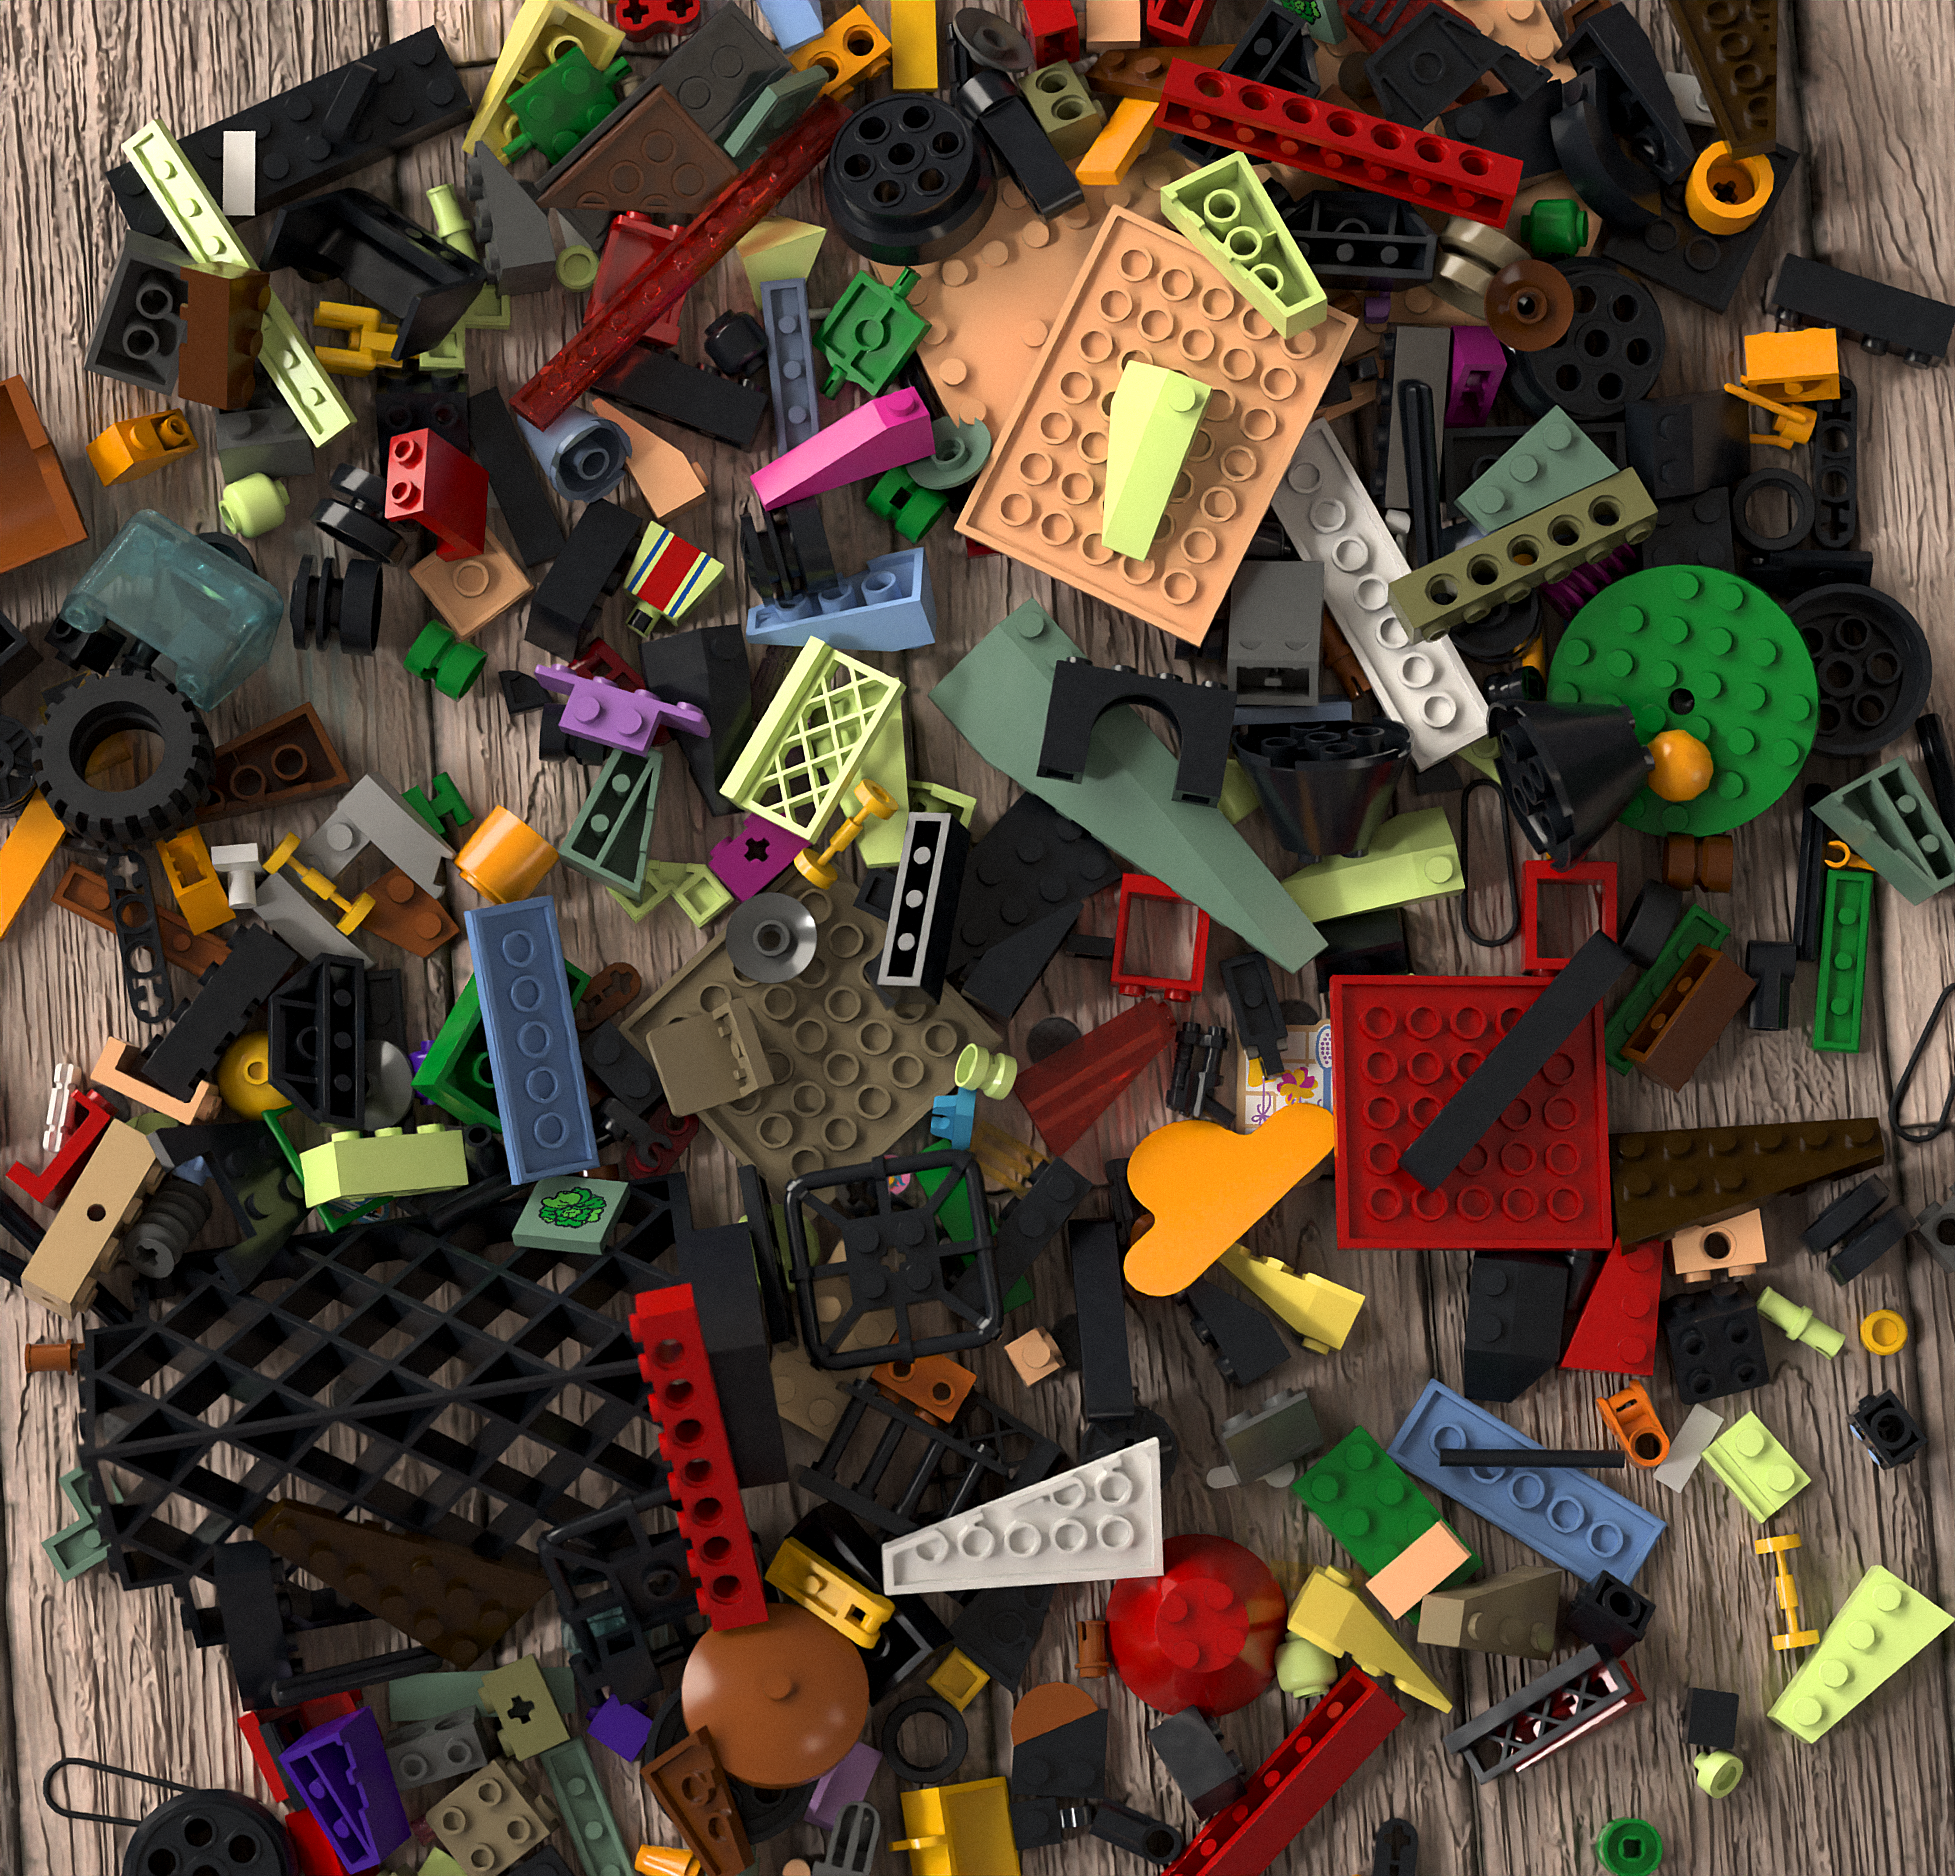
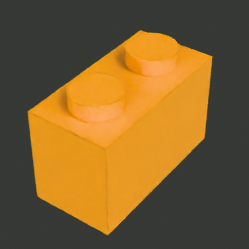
M1808 328L1803 331L1783 333L1762 332L1758 335L1744 336L1749 391L1777 403L1840 399L1835 328ZM1749 402V406H1754V405H1755V404Z

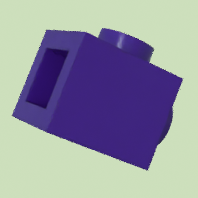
M614 1692L608 1700L605 1698L600 1705L590 1708L585 1716L591 1722L586 1732L628 1762L633 1763L646 1745L653 1719L644 1714L649 1706L642 1700H635L621 1706Z

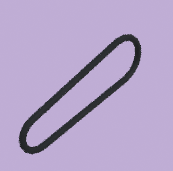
M1481 778L1472 781L1466 786L1461 799V871L1465 889L1461 893V921L1465 933L1472 941L1480 946L1493 948L1504 945L1513 938L1519 927L1520 913L1506 796L1498 783L1491 779ZM1480 785L1494 788L1499 796L1513 911V922L1509 932L1501 939L1493 941L1483 940L1476 936L1468 922V797L1470 792Z
M1955 983L1947 986L1941 993L1890 1101L1888 1110L1890 1125L1896 1134L1906 1141L1921 1143L1930 1141L1939 1135L1945 1126L1955 1096L1954 1075L1940 1120L1935 1129L1927 1135H1909L1896 1122V1104L1947 996L1955 990Z
M65 1758L56 1762L47 1771L43 1780L44 1798L47 1805L55 1813L68 1818L138 1827L142 1821L69 1811L59 1807L53 1801L50 1794V1781L53 1774L63 1766L78 1764L185 1793L199 1790L194 1787L82 1758ZM205 1820L199 1826L190 1827L189 1834L200 1833L210 1824Z

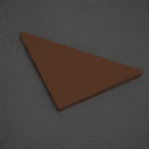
M659 84L534 201L539 208L775 217L779 214L776 208L662 84Z

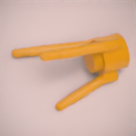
M1742 375L1740 382L1748 386L1747 376ZM1731 383L1724 385L1725 391L1776 413L1772 429L1779 431V434H1750V444L1776 445L1791 450L1794 442L1806 445L1815 425L1817 411L1804 407V403L1801 402L1777 403Z

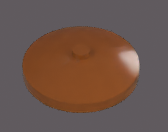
M767 1603L769 1621L714 1632L713 1627H711L700 1638L688 1659L684 1671L681 1704L684 1722L689 1735L707 1724L726 1776L753 1787L787 1789L811 1783L825 1776L850 1754L865 1724L869 1705V1684L862 1658L846 1635L807 1608L787 1603Z

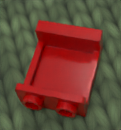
M627 211L626 216L619 215L611 220L582 323L610 332L613 330L621 331L633 336L638 341L670 349L676 346L681 331V328L677 327L696 257L698 253L703 251L705 242L695 239V232L688 228L669 225L667 230L652 225L653 218L650 216Z
M429 428L393 436L390 439L385 518L391 522L413 518L437 534L436 556L445 562L484 554L489 472Z
M75 1089L70 1095L89 1110V1116L40 1176L31 1168L18 1161L5 1174L39 1203L52 1210L58 1207L75 1186L113 1122L114 1116L119 1111L118 1108L93 1089L87 1095Z
M360 1688L301 1702L299 1705L252 1711L237 1719L276 1803L289 1799V1796L258 1727L299 1708L308 1729H313L361 1709L358 1701L364 1699ZM377 1724V1727H378V1730H379V1733H380V1736H381V1740L384 1741V1738H383V1735H382V1733H381V1730H380V1728H379V1726H378V1724Z

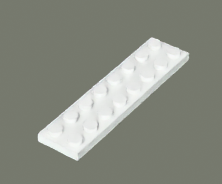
M1325 417L1319 418L1309 424L1269 507L1276 520L1282 525L1285 536L1291 541V546L1299 561L1325 562L1324 605L1344 640L1350 646L1355 659L1372 686V690L1387 717L1392 721L1402 722L1413 729L1415 746L1410 758L1420 773L1488 737L1486 718L1489 707L1448 634L1432 643H1426L1424 640L1414 646L1411 644L1388 603L1387 596L1388 583L1412 571Z

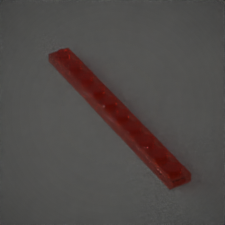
M827 94L818 99L508 401L514 412L541 432H544L831 152L838 131L854 112Z

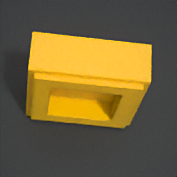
M955 1647L926 1683L957 1710L962 1712L991 1677Z

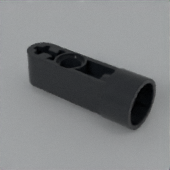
M999 69L986 70L977 74L963 85L955 98V109L980 130L993 154L1044 224L1085 202L1083 192L1077 180L1027 111V100L1007 72Z

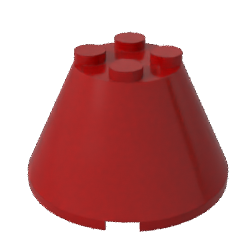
M1184 1534L1162 1540L1164 1576L1118 1579L1111 1592L1105 1615V1637L1111 1661L1125 1685L1139 1699L1163 1713L1174 1716L1191 1705L1196 1706L1203 1718L1210 1714L1214 1718L1232 1713L1256 1699L1277 1674L1274 1663L1275 1650L1279 1645L1286 1643L1285 1634L1289 1633L1287 1628L1288 1609L1282 1589L1271 1570L1260 1558L1232 1540L1209 1534Z

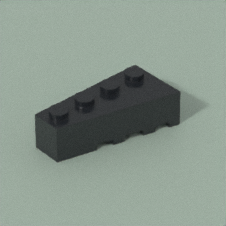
M1625 422L1576 424L1620 471L1627 467ZM1534 425L1446 428L1443 430L1441 459L1442 523L1465 516L1453 502Z

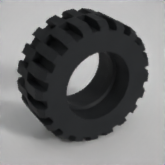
M124 668L110 669L108 677L99 678L97 672L84 677L86 684L78 689H75L71 684L61 692L64 700L59 705L54 702L51 703L44 712L48 723L47 725L40 724L37 726L34 740L39 748H35L32 751V765L37 772L35 775L36 782L57 820H61L65 829L75 838L83 837L87 845L101 849L106 842L111 851L116 853H126L128 845H136L139 852L153 849L152 841L163 838L165 843H168L178 837L174 830L182 824L189 828L198 819L194 812L197 806L206 807L211 797V793L206 785L215 783L217 773L213 760L216 758L215 747L193 701L184 691H178L174 682L163 676L158 677L155 681L150 671L141 669L134 670L133 676H128ZM138 729L153 732L163 738L165 742L163 759L155 773L141 785L126 791L106 792L95 789L86 782L85 769L92 752L102 741L111 735L125 730Z

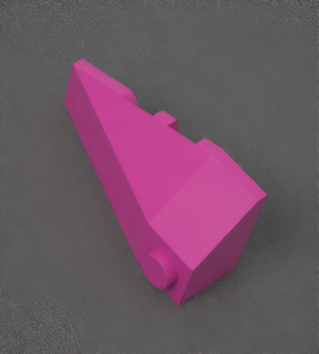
M914 386L871 400L751 475V484L765 511H769L936 454L930 414Z

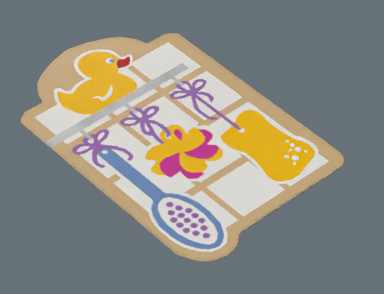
M1330 1019L1320 1020L1316 1025H1285L1288 1032L1286 1039L1288 1050L1279 1052L1285 1073H1283L1282 1077L1267 1081L1264 1079L1258 1058L1248 1061L1246 1051L1242 1049L1237 1032V1134H1251L1273 1113L1284 1106L1295 1103L1316 1104L1327 1109L1333 1115ZM1334 1147L1293 1188L1314 1182L1321 1177L1327 1164H1335Z

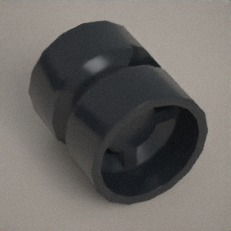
M545 702L540 729L539 760L565 763L569 757H575L578 765L603 767L607 745L562 732L558 725L567 704Z

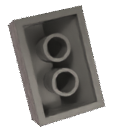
M126 229L86 348L84 369L171 396L179 374V345L187 343L188 321L180 319V305L183 303L188 304V281L180 279V266L200 263L170 242Z

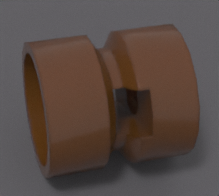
M1667 832V837L1664 839L1662 856V883L1682 892H1689L1694 885H1699L1704 893L1728 894L1731 888L1733 873L1732 836L1714 834L1704 836L1701 841H1697L1693 834Z

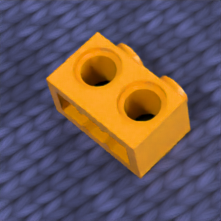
M859 4L825 29V36L804 45L788 58V61L793 66L790 70L793 75L818 64L822 67H831L838 73L833 81L825 83L814 98V102L821 111L830 104L834 107L842 105L855 93L853 88L866 77L870 81L876 79L891 65L888 61L892 58L891 43ZM860 39L870 42L873 46L872 51L864 56L854 55L848 48L852 42Z

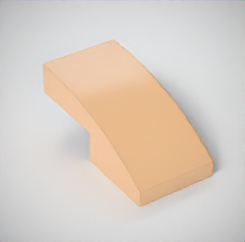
M1440 1519L1408 1546L1404 1552L1370 1579L1366 1586L1397 1620L1421 1600L1423 1595L1428 1594L1472 1554Z

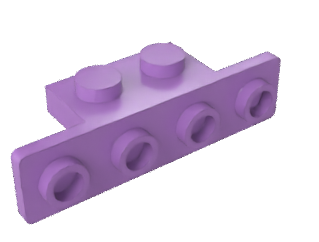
M537 664L534 675L542 688L570 696L558 725L564 733L642 757L647 756L659 724L708 738L710 735L711 727L703 715V711L692 704L678 702L677 706L661 702L660 697L649 691L637 689L635 693L621 690L615 682L598 676H595L593 681L577 676V673L571 668L560 664H552L551 668Z

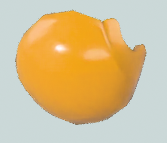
M1677 729L1662 732L1647 744L1655 762V770L1648 772V786L1658 796L1671 802L1694 800L1708 788L1714 768L1711 753L1703 742L1690 735L1686 730Z

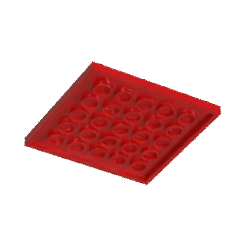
M1332 975L1329 978L1337 1251H1609L1613 1249L1603 996L1433 1193H1430L1396 1162L1555 977Z

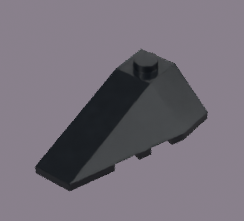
M1620 1L1586 18L1556 52L1553 58L1559 64L1569 57L1577 76L1594 67L1607 73L1608 117L1612 133H1617L1628 142L1632 154L1669 185H1672L1684 175L1698 157L1650 40L1623 2Z

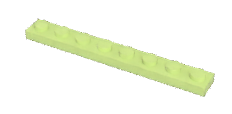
M162 119L152 120L121 145L187 249L198 263L224 261L260 271ZM268 285L271 289V300L263 314L261 325L263 345L257 356L317 448L325 447L357 423L358 420L275 292Z

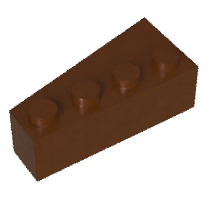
M310 701L215 748L216 758L213 760V763L217 769L216 780L214 784L206 785L211 793V797L206 807L197 806L194 812L198 819L190 827L352 790L354 786ZM182 824V825H180V826H179L177 829H175V830L184 829V828H187V827H185V826Z

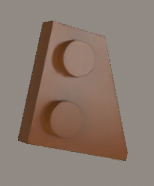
M395 866L348 901L350 904H353L364 892L370 895L376 902L358 926L383 940L404 948L406 951L424 960L462 933L439 901L435 900L398 866ZM341 907L336 910L340 918L346 913Z

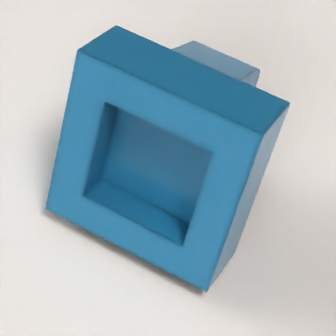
M959 1087L958 1095L936 1096L934 1098L932 1114L944 1115L946 1117L932 1116L930 1132L935 1136L952 1140L951 1149H960L962 1151L966 1148L970 1149L977 1089L970 1091Z

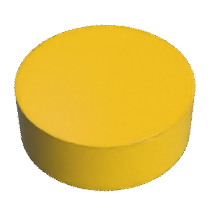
M1881 1309L1870 1313L1865 1317L1860 1326L1862 1344L1869 1352L1879 1356H1887L1898 1352L1904 1346L1908 1337V1329L1904 1319L1898 1313L1888 1309Z

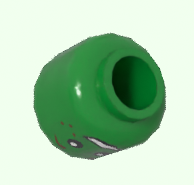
M1570 199L1537 200L1530 210V215H1522L1521 240L1522 242H1529L1533 255L1539 258L1574 257L1577 255L1580 247H1586L1588 242L1589 221L1587 211H1581L1578 203Z

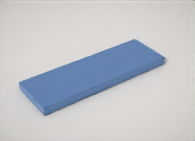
M553 895L464 911L512 1185H520L600 1167Z
M1431 1378L1386 1451V1454L1396 1465L1586 1583L1593 1580L1604 1569L1630 1587L1668 1525L1663 1520L1579 1468L1440 1467V1448H1547L1434 1378Z

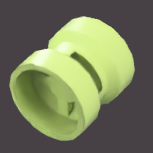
M974 1043L968 1044L961 1053L956 1065V1085L970 1091L980 1088L983 1090L984 1095L1002 1100L1013 1087L1017 1074L1016 1059L1003 1053L992 1055L983 1046Z

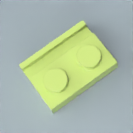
M1748 1411L1699 1454L1758 1524L1765 1522L1768 1517L1812 1481L1752 1411Z

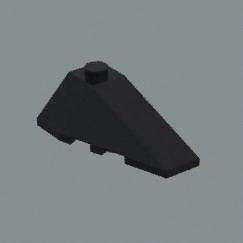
M741 624L699 628L639 644L638 651L646 691L654 693L661 698V702L677 706L678 702H685L698 707L703 711V715L711 727L708 738L672 727H667L666 729L672 740L678 741L689 762L688 771L712 816L719 817L748 813L737 807L719 792L753 735L750 671Z

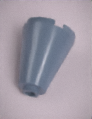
M544 393L533 395L523 403L517 416L518 426L554 489L567 501L583 500L585 503L595 502L610 494L623 480L626 472L622 467L626 456L631 459L632 446L630 437L617 423Z

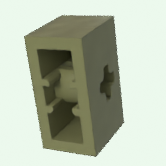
M531 1653L481 1676L484 1686L477 1690L487 1713L497 1712L504 1728L497 1731V1735L508 1757L516 1754L518 1761L522 1762L573 1738L535 1653ZM518 1696L524 1702L532 1701L534 1703L535 1709L529 1712L531 1721L525 1723L522 1717L513 1718L510 1710L516 1707L514 1698Z

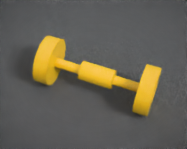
M863 779L854 790L856 797L864 807L855 817L849 816L829 839L831 845L820 855L809 848H803L794 859V863L802 875L822 889H829L838 879L836 870L828 861L837 851L843 852L863 829L861 823L872 812L881 819L889 820L899 808L895 799L882 786L870 779Z
M288 832L268 855L261 867L273 875L286 862L303 876L300 881L325 901L330 898L346 911L336 928L348 936L369 913L376 900L364 892L353 904H350L335 891L336 885L314 867L306 868L291 855L301 842V839L293 832Z
M1800 1533L1755 1540L1756 1554L1775 1551L1779 1576L1775 1577L1780 1607L1781 1609L1786 1608L1790 1633L1772 1636L1774 1650L1820 1643L1818 1629L1799 1632L1795 1607L1799 1606L1794 1575L1788 1574L1785 1558V1549L1802 1547Z

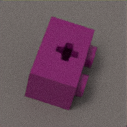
M1451 326L1444 429L1484 427L1507 367L1501 344L1489 326Z
M785 812L779 814L786 818ZM752 813L743 822L747 827L745 831L735 840L730 836L725 837L710 851L709 854L713 859L708 863V867L741 904L750 897L764 892L794 864L795 857L803 848L810 849L813 844ZM754 844L760 848L766 844L768 846L765 850L767 860L761 862L760 859L755 858L749 862L750 852L748 847Z

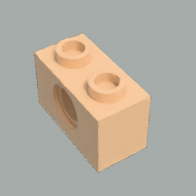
M1759 1208L1704 1228L1695 1225L1676 1232L1675 1238L1665 1241L1670 1276L1683 1275L1684 1284L1711 1280V1271L1728 1269L1729 1277L1756 1274L1755 1265L1767 1262ZM1708 1235H1718L1725 1241L1727 1249L1722 1259L1711 1258L1706 1253L1704 1241Z

